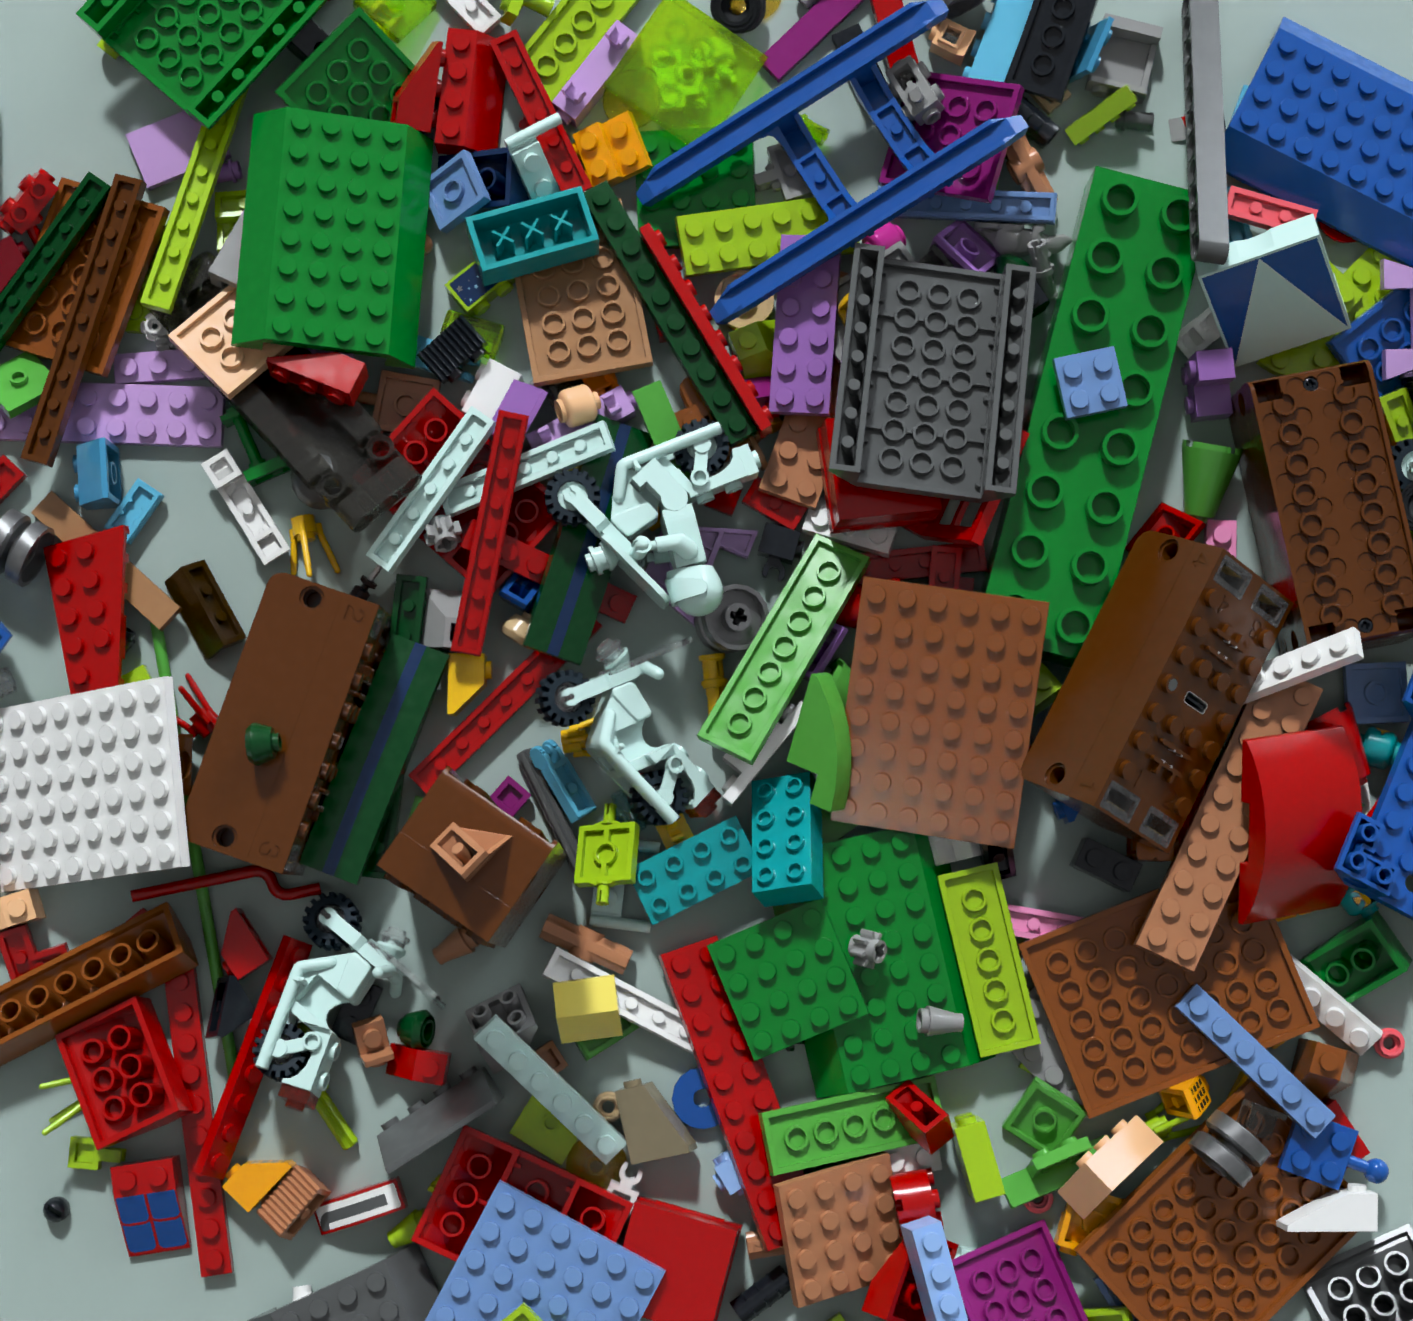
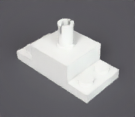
M802 701L797 706L791 703L779 719L783 723L777 722L753 765L727 753L723 756V761L740 774L738 778L733 774L722 787V791L725 792L722 799L731 807L794 731L802 708Z

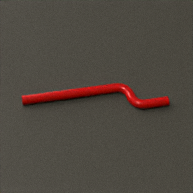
M257 865L130 890L132 902L260 877L265 881L269 892L275 898L283 901L322 894L319 882L285 889L279 885L273 871Z

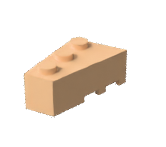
M1138 1115L1133 1117L1128 1123L1122 1119L1110 1131L1114 1135L1111 1139L1105 1135L1093 1147L1097 1151L1094 1155L1090 1151L1085 1153L1075 1163L1079 1169L1057 1191L1083 1220L1163 1143Z

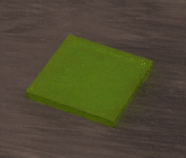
M662 0L605 82L604 88L688 145L727 120L768 57L688 1Z

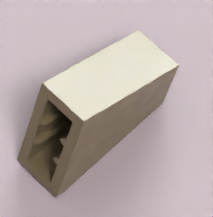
M641 1078L623 1082L624 1088L615 1091L631 1165L686 1154L697 1149L696 1141L652 1081L642 1083Z

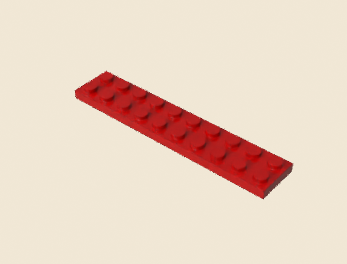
M716 935L661 954L658 958L765 1252L783 1246L773 1184L805 1174L802 1169L770 1176L758 1113L779 1109L780 1106L762 1058L754 1061L707 948V945L719 941Z

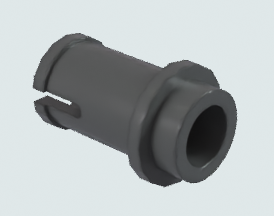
M1124 110L1119 114L1121 117L1115 121V127L1120 128L1121 131L1134 129L1151 132L1154 123V113L1127 112Z

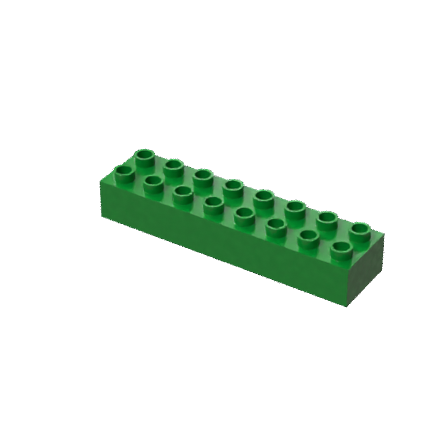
M1099 166L1095 167L1084 189L1072 235L1073 242L1070 244L1058 296L1056 297L1030 398V409L1023 425V430L1029 433V437L1019 457L1016 495L1004 498L987 564V571L985 572L980 591L982 593L1050 602L1042 660L1069 668L1072 667L1119 574L1196 270L1195 262L1191 260L1188 190ZM1114 346L1128 406L1123 409L1065 421L1052 360L1058 357Z

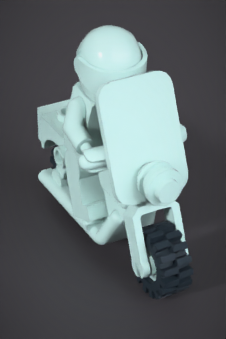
M703 418L697 422V419L691 420L690 424L685 423L680 431L678 430L676 438L624 457L618 461L614 477L611 521L599 510L601 496L596 480L593 477H589L588 472H579L577 468H573V471L564 469L562 473L553 475V479L549 480L545 490V505L548 514H551L556 523L559 521L565 527L572 525V528L578 527L579 524L585 525L596 537L600 538L599 546L595 548L593 546L587 547L589 553L584 555L590 572L596 571L599 576L603 574L604 570L609 569L612 571L618 565L663 610L670 602L672 607H679L688 615L700 617L708 615L717 609L723 599L724 589L712 565H705L707 561L692 503L697 502L698 505H702L714 500V495L725 491L726 494H731L742 489L743 483L757 478L761 462L755 450L751 451L747 443L733 448L730 454V464L723 471L714 475L726 462L729 452L728 436L724 435L725 430L720 426L719 422L712 421V423H709L707 419ZM675 459L676 464L681 466V470L684 473L686 471L689 472L690 480L681 472L680 468L677 469L670 461ZM659 507L663 536L655 537L654 541H650L645 536H638L656 524ZM635 537H637L632 544L629 542ZM648 562H654V564L670 562L672 564L673 570L666 573V579L664 580L667 593L642 569Z

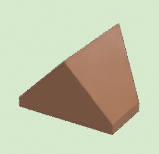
M452 822L430 847L468 883L512 836L461 828Z

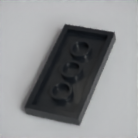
M1034 0L1005 83L1020 84L1026 93L1062 103L1098 0Z

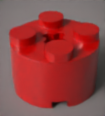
M931 1167L889 1176L899 1227L902 1224L926 1216L940 1220L943 1226L941 1212L935 1211V1208H940L941 1204L937 1188L931 1189V1186L935 1185ZM900 1227V1229H899L900 1237L903 1236V1235H902V1231H901V1227Z

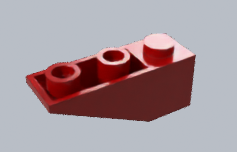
M435 41L430 44L393 96L390 122L407 124L417 131L431 133V127H435L437 122V110L434 109L435 97L438 98L440 96L442 81L438 79L439 68L444 66L446 50L442 49V41Z
M339 352L273 356L266 359L270 374L277 381L294 383L309 394H322L329 401L337 405H343L344 403L353 407L369 377L364 362Z

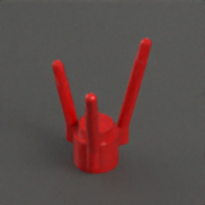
M187 673L185 678L201 703L202 708L186 689L180 686L178 688L179 692L196 713L189 719L193 723L192 725L176 716L177 725L185 729L189 734H193V738L199 734L202 739H205L213 732L218 715L210 707L192 676Z

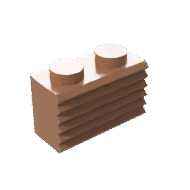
M295 1165L281 1178V1184L277 1186V1189L265 1195L261 1201V1207L257 1209L256 1213L279 1237L292 1240L330 1195L331 1191L311 1170Z

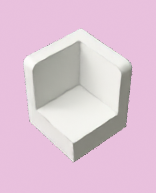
M928 836L936 866L982 855L979 843Z

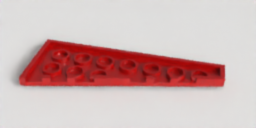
M120 525L43 547L71 694L124 684L121 674L122 659H125L127 616L124 615V595L128 591V583H125L126 563H129V554L126 553L127 534H130L129 526Z

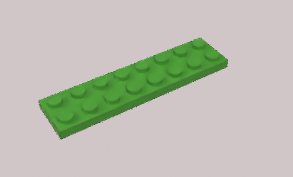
M816 533L698 732L697 737L699 740L750 765L754 764L871 563L870 557Z

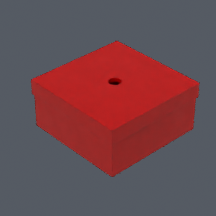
M834 418L825 419L821 427L817 428L816 437L830 534L935 523L937 515L942 510L941 498L856 487L829 472Z
M639 1195L634 1202L623 1247L666 1270L642 1318L653 1321H717L743 1225Z

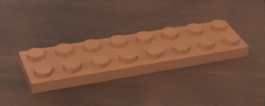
M840 271V278L848 273ZM835 357L830 416L785 415L768 461V467L765 469L758 489L760 492L814 511L824 487L816 430L818 427H821L825 419L835 417L840 364Z

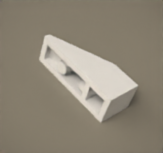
M1348 1183L1347 1188H1339V1191L1334 1189L1277 1219L1276 1226L1286 1232H1378V1193L1368 1190L1365 1184Z

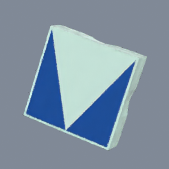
M1314 214L1270 228L1255 237L1229 243V253L1224 265L1194 261L1199 282L1225 348H1232L1234 367L1352 328Z

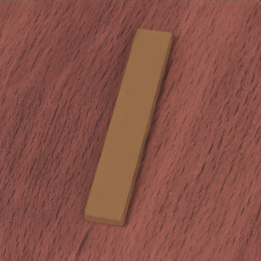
M50 491L31 512L44 525L54 529L55 535L62 542L97 532L53 491ZM130 561L126 563L125 583H128V591L125 593L124 598L160 631H163L181 612L182 608Z

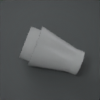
M929 1005L925 1008H919L917 1011V1032L924 1033L926 1037L963 1031L964 1016L962 1013H954Z

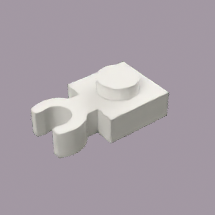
M625 1161L619 1171L621 1181L618 1182L611 1179L607 1190L634 1203L640 1191L632 1188V1186L640 1182L643 1176V1169L640 1168L635 1177H629L626 1174L628 1162Z

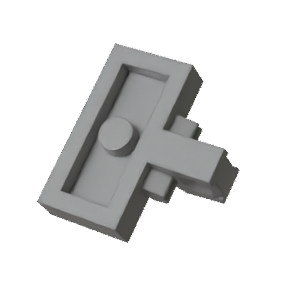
M778 143L767 147V154L771 164L765 166L766 171L753 175L756 191L761 192L771 188L773 192L781 190L784 201L805 199L813 196L781 145Z

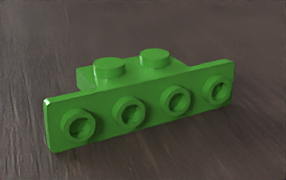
M1105 1135L1089 1141L1087 1136L1078 1140L1076 1136L1070 1137L1059 1143L1060 1147L1055 1150L1049 1151L1048 1148L1037 1151L1032 1155L1033 1159L1025 1169L1001 1178L1006 1193L1004 1196L1010 1208H1017L1059 1190L1079 1169L1075 1163L1088 1151L1094 1155L1097 1151L1093 1147Z

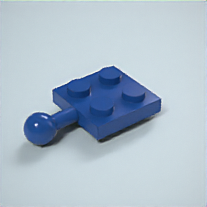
M1293 1120L1277 1166L1279 1169L1338 1191L1347 1167L1364 1173L1365 1178L1375 1184L1384 1182L1389 1175V1168L1383 1160L1373 1158L1366 1161L1352 1156L1351 1153L1359 1131L1333 1121L1314 1139Z

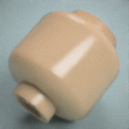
M581 384L560 391L557 400H554V409L560 423H565L568 427L574 428L595 421L598 414L597 410L601 409V401L596 391L592 392L587 385Z

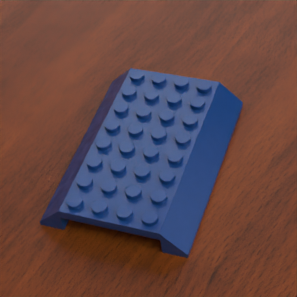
M1283 17L1270 41L1271 44L1224 132L1226 174L1268 196L1317 209V221L1403 265L1413 268V82Z

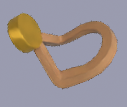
M780 417L773 418L774 421L771 422L772 433L770 434L780 430L783 423ZM757 432V436L755 438L752 436L749 440L752 445L751 451L755 450L761 462L760 469L764 471L768 464L758 445L762 439Z

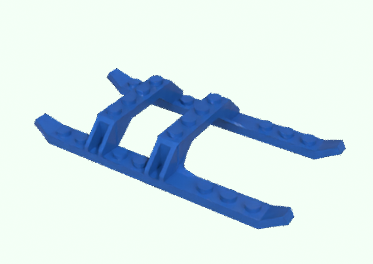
M943 0L910 2L652 168L646 180L636 192L642 205L649 207L750 143L766 136H772L779 142L829 220L728 284L718 301L709 311L716 324L725 325L842 251L849 247L853 248L855 242L857 243L868 235L869 237L874 235V231L926 198L931 199L935 196L934 193L945 186L950 187L953 185V181L998 154L1026 134L1029 126L1021 115L989 119L942 150L934 153L925 144L909 118L904 115L901 106L893 96L876 63L945 20L949 9ZM848 81L853 88L855 96L906 171L858 203L848 193L799 114L800 111Z

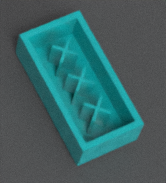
M582 186L465 217L466 233L483 286L599 254V237Z
M810 771L752 781V893L764 907L824 899L822 808L810 804L816 782Z
M735 815L637 864L636 882L633 886L652 925L752 876V847L737 816Z

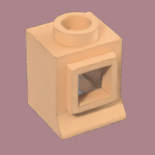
M946 18L942 21L941 25L937 24L932 28L928 36V40L932 41L929 51L961 67L969 46H972L977 31L968 29Z

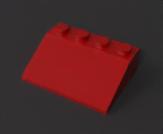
M134 996L55 1035L97 1150L105 1149L169 1124L194 1111L150 998Z

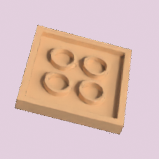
M230 285L168 334L169 340L229 400L268 369L267 357L284 356L294 347L263 343L262 350L231 346L236 288Z

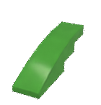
M658 380L632 391L653 446L676 438V434L681 428L661 381ZM675 459L670 461L677 469L680 468L681 470V466L676 464ZM681 470V472L690 480V473L687 471L684 473Z

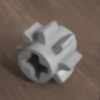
M450 515L434 516L424 526L426 530L424 534L427 546L434 545L436 552L452 551L462 541L460 537L462 533L459 521L452 522Z
M861 929L860 935L855 934L851 937L848 944V953L851 957H854V965L874 969L875 963H881L887 953V945L885 941L880 940L882 937L881 933Z

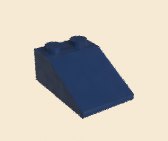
M507 147L470 152L491 198L490 202L471 216L530 200ZM457 154L438 156V169Z

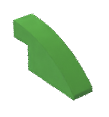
M822 672L814 673L810 676L787 762L818 774L810 804L833 812L845 809L851 777V741L844 705L831 674Z

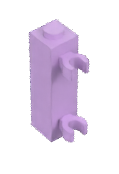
M619 20L612 24L603 38L553 99L552 104L560 115L562 124L568 126L570 123L576 129L641 48V37Z
M619 385L599 396L601 401V409L597 410L599 415L621 423L636 417L634 408L637 407V404L630 390L625 392L623 387ZM557 418L525 436L531 449L592 425L593 422L570 428L565 423H560Z

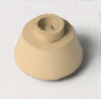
M525 611L521 616L515 613L502 623V633L522 646L531 615Z

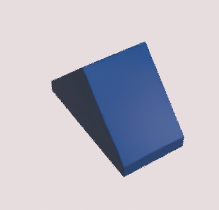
M514 573L498 595L508 604L522 612L529 613L536 601L540 585Z

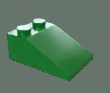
M1377 910L1372 915L1366 918L1362 917L1299 959V961L1347 1002L1352 1003L1406 972L1412 959Z

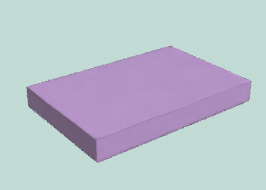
M184 111L125 134L149 191L184 177L201 128V124L193 120ZM229 149L227 151L225 160L232 157L229 152Z

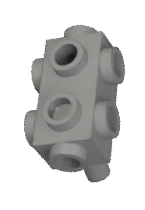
M911 55L895 62L892 68L885 73L891 81L888 87L896 100L901 98L905 104L901 107L904 115L911 122L916 120L920 126L923 124L931 125L937 122L941 117L940 112L946 109L941 102L946 97L936 83L931 86L927 80L932 75L923 61L916 63Z

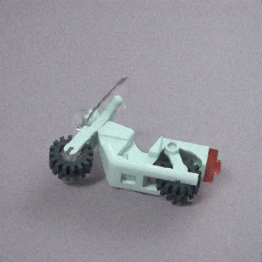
M692 636L675 640L630 659L629 650L627 647H621V641L618 638L613 641L607 638L596 649L599 654L595 659L605 664L604 669L598 672L599 676L583 679L582 676L584 674L580 672L574 673V670L570 669L551 673L547 675V678L542 679L539 683L541 687L536 688L535 692L539 694V697L535 698V704L539 703L540 705L537 711L539 714L543 713L545 715L542 719L546 722L551 721L553 726L561 727L579 724V722L588 718L586 715L592 713L594 709L590 706L595 703L596 698L591 697L602 693L586 740V751L628 795V804L633 803L634 806L630 809L632 814L637 813L636 819L645 821L644 824L660 826L673 824L681 818L679 814L684 812L690 818H706L717 808L716 802L722 796L708 780V774L689 760V755L683 747L675 743L650 747L645 743L642 735L644 721L651 716V710L636 686L639 675L647 674L656 680H661L664 677L663 669L648 661L694 642ZM651 765L652 771L640 775L638 770Z
M329 892V896H326L324 893L319 894L320 900L318 901L313 898L310 901L312 907L306 906L304 910L307 916H303L302 921L305 924L303 928L308 934L307 936L319 948L323 947L326 951H331V948L335 951H341L340 946L344 945L354 952L296 962L291 969L268 1031L263 1029L260 1032L263 1036L261 1038L256 1037L254 1042L257 1044V1047L252 1048V1053L256 1056L253 1058L255 1066L268 1078L274 1079L276 1082L282 1081L278 1096L286 1102V1107L299 1112H303L304 1107L315 1110L321 1092L325 1091L329 1084L331 1065L339 1057L341 1040L327 1024V1016L334 1007L345 1003H351L353 1006L359 1005L376 978H388L390 980L389 993L392 998L400 997L404 978L438 1008L443 1010L446 1006L442 999L428 985L398 961L406 954L404 950L405 945L410 943V939L406 937L407 932L400 928L389 926L388 930H381V941L376 942L372 938L368 941L359 933L362 929L359 922H362V917L359 914L360 911L349 898H346L341 893L336 895L335 892ZM298 1021H302L312 1031L305 1034L297 1027Z

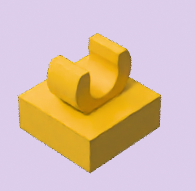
M683 813L679 814L681 818L673 824L655 826L666 850L693 837Z

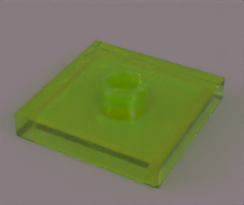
M354 0L353 8L360 7L388 37L398 44L436 9L437 2L435 0Z

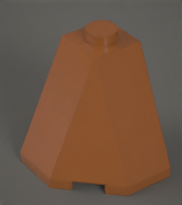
M1299 1038L1290 1072L1323 1102L1353 1084L1360 1055L1324 1043Z

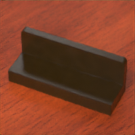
M205 560L180 567L165 581V585L174 602L182 608L180 613L206 660L213 658L222 649L241 643L247 638Z

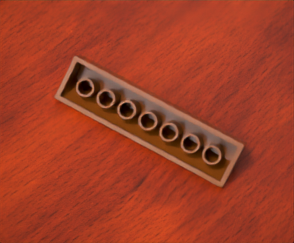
M165 902L1 985L0 1066L55 1039V1035L134 996H140L199 966L191 940L170 904Z

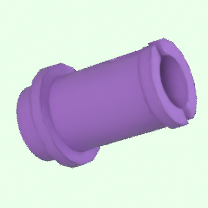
M229 159L228 163L223 164L216 184L228 181L237 183L238 179L243 178L239 161L233 162L232 159Z

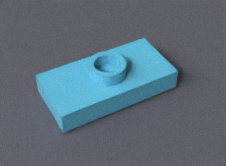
M138 478L104 528L110 529L120 525L129 526L130 534H127L126 543L131 545L165 496Z

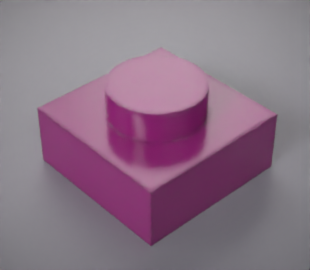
M508 775L490 798L500 809L514 817L532 795Z

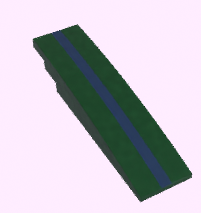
M598 414L593 424L602 420L607 423L616 451L579 465L577 469L582 473L583 471L588 472V476L596 480L601 496L599 510L611 521L616 464L624 457L650 448L652 441L647 432ZM559 522L522 645L523 647L578 666L582 663L612 573L609 569L604 570L603 574L599 576L596 571L590 572L584 555L589 553L587 547L593 546L595 548L599 546L601 540L585 525L579 524L578 527L572 528V525L565 527Z
M392 634L362 704L356 724L352 728L336 767L338 769L336 778L332 779L328 787L330 794L325 795L321 805L324 807L323 813L320 812L318 820L313 825L301 856L300 864L359 885L369 856L373 854L382 827H385L450 655Z

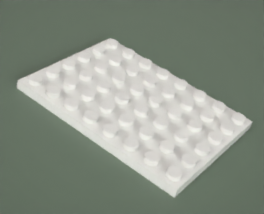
M163 676L0 708L1 892L19 891L28 888L34 889L190 866L173 677Z

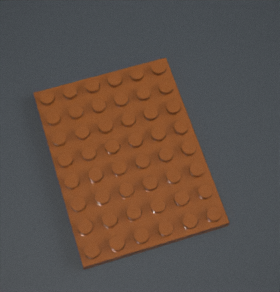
M864 576L845 708L851 741L850 787L845 809L831 812L830 820L1014 849L1024 786L1021 768L1029 752L1050 602Z
M1239 875L1196 969L1191 973L1133 946L1159 888L1017 944L1089 1119L1232 1062L1174 1007L1194 984H1198L1265 1049L1321 1027L1276 919L1244 925L1238 923Z
M1249 1078L1217 1108L1248 1130L1271 1153L1261 1167H1254L1241 1159L1251 1169L1253 1177L1243 1189L1217 1174L1188 1145V1142L1197 1131H1204L1216 1138L1207 1128L1205 1120L1073 1249L1137 1321H1269L1357 1233L1286 1232L1276 1226L1277 1219L1334 1189L1277 1168L1293 1121ZM1344 1178L1340 1188H1347L1348 1183Z

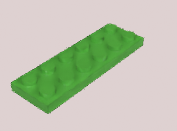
M935 1075L910 1080L942 1108ZM905 1081L758 1113L770 1176L917 1144L885 1099L887 1095Z

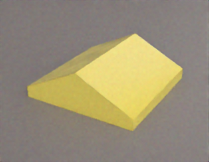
M614 974L553 983L556 1020L561 1044L623 1036Z

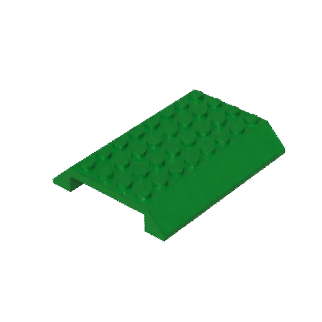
M87 0L76 12V15L111 49L186 114L210 130L328 0Z
M292 107L278 108L253 115L231 346L262 350L263 343L381 357L385 358V366L415 369L434 140L407 124Z
M886 829L823 844L824 899L822 901L870 1013L804 1040L817 1098L850 1094L970 1066L996 1057V1055L979 1057L936 877L951 873L952 870L950 863L939 866L935 865L927 835ZM811 901L773 906L774 915L778 916ZM861 929L881 933L882 937L880 940L885 941L887 945V953L881 963H875L874 969L854 965V957H851L848 953V944L851 937L855 934L860 935ZM929 1005L954 1013H962L964 1016L963 1031L926 1037L924 1033L917 1032V1011L919 1008H925Z

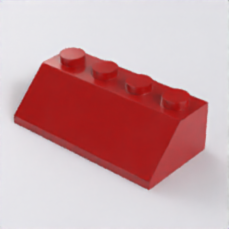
M448 27L445 49L446 58L443 66L442 87L434 141L438 154H458L463 149L468 152L498 148L506 77L489 41L496 38L478 30Z

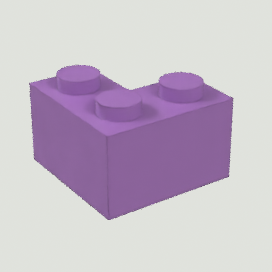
M1232 348L1196 351L1184 364L1185 367L1181 368L1182 384L1187 385L1188 396L1184 400L1185 412L1187 415L1190 414L1191 423L1227 419L1233 414L1229 385L1236 378Z

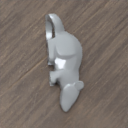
M979 221L974 223V230L989 239L1001 255L1011 254L1019 258L1030 255L1027 244L1032 240L1039 239V245H1041L1040 240L1045 239L1050 258L1051 255L1062 251L1073 242L1069 236L1064 234L1053 236L1044 234L1043 231L1046 229V224H1033L1032 229H1025V223H985Z

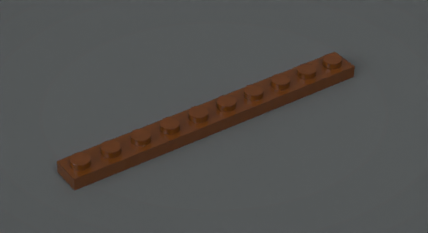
M115 174L20 456V458L26 461L53 467L147 186L143 180Z

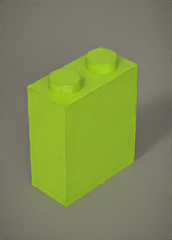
M972 1112L955 1116V1122L951 1123L954 1133L953 1142L969 1196L977 1203L1006 1194L985 1121L978 1115H972Z

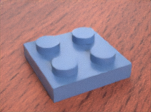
M464 149L431 174L429 207L439 230L446 234L462 223L465 217L471 216L491 201L471 153Z
M1114 346L1058 357L1052 360L1065 421L1123 409L1128 406Z
M1406 661L1352 663L1342 667L1345 703H1351L1357 725L1410 722V715L1402 703V698L1407 688Z

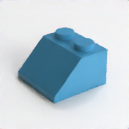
M98 438L77 445V455H73L72 458L74 472L78 473V484L74 486L76 502H79V506L86 510L117 508L122 501L119 448L106 438Z

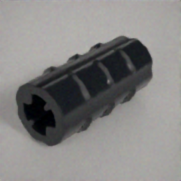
M1022 97L1017 115H1021L1029 126L1026 135L1044 149L1061 128L1051 120V117H1047L1039 108L1034 106L1028 98Z
M779 1265L759 1281L754 1282L747 1290L741 1292L730 1304L742 1321H751L791 1291L789 1277L781 1265Z

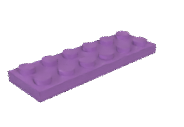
M781 234L780 251L806 235ZM841 253L777 292L769 411L771 414L830 416Z

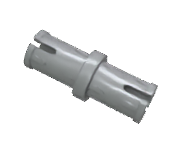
M1039 239L1030 241L1027 247L1032 267L1037 268L1036 281L1050 301L1058 296L1053 277L1055 268L1049 259L1047 241L1041 239V245H1039Z

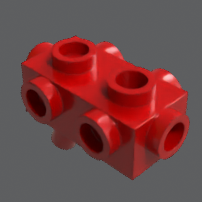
M42 168L32 176L27 174L18 185L20 192L14 199L9 197L0 207V212L2 213L0 215V228L9 235L13 233L23 235L27 231L33 244L36 245L40 235L37 225L43 220L40 212L59 190L53 184L55 178Z

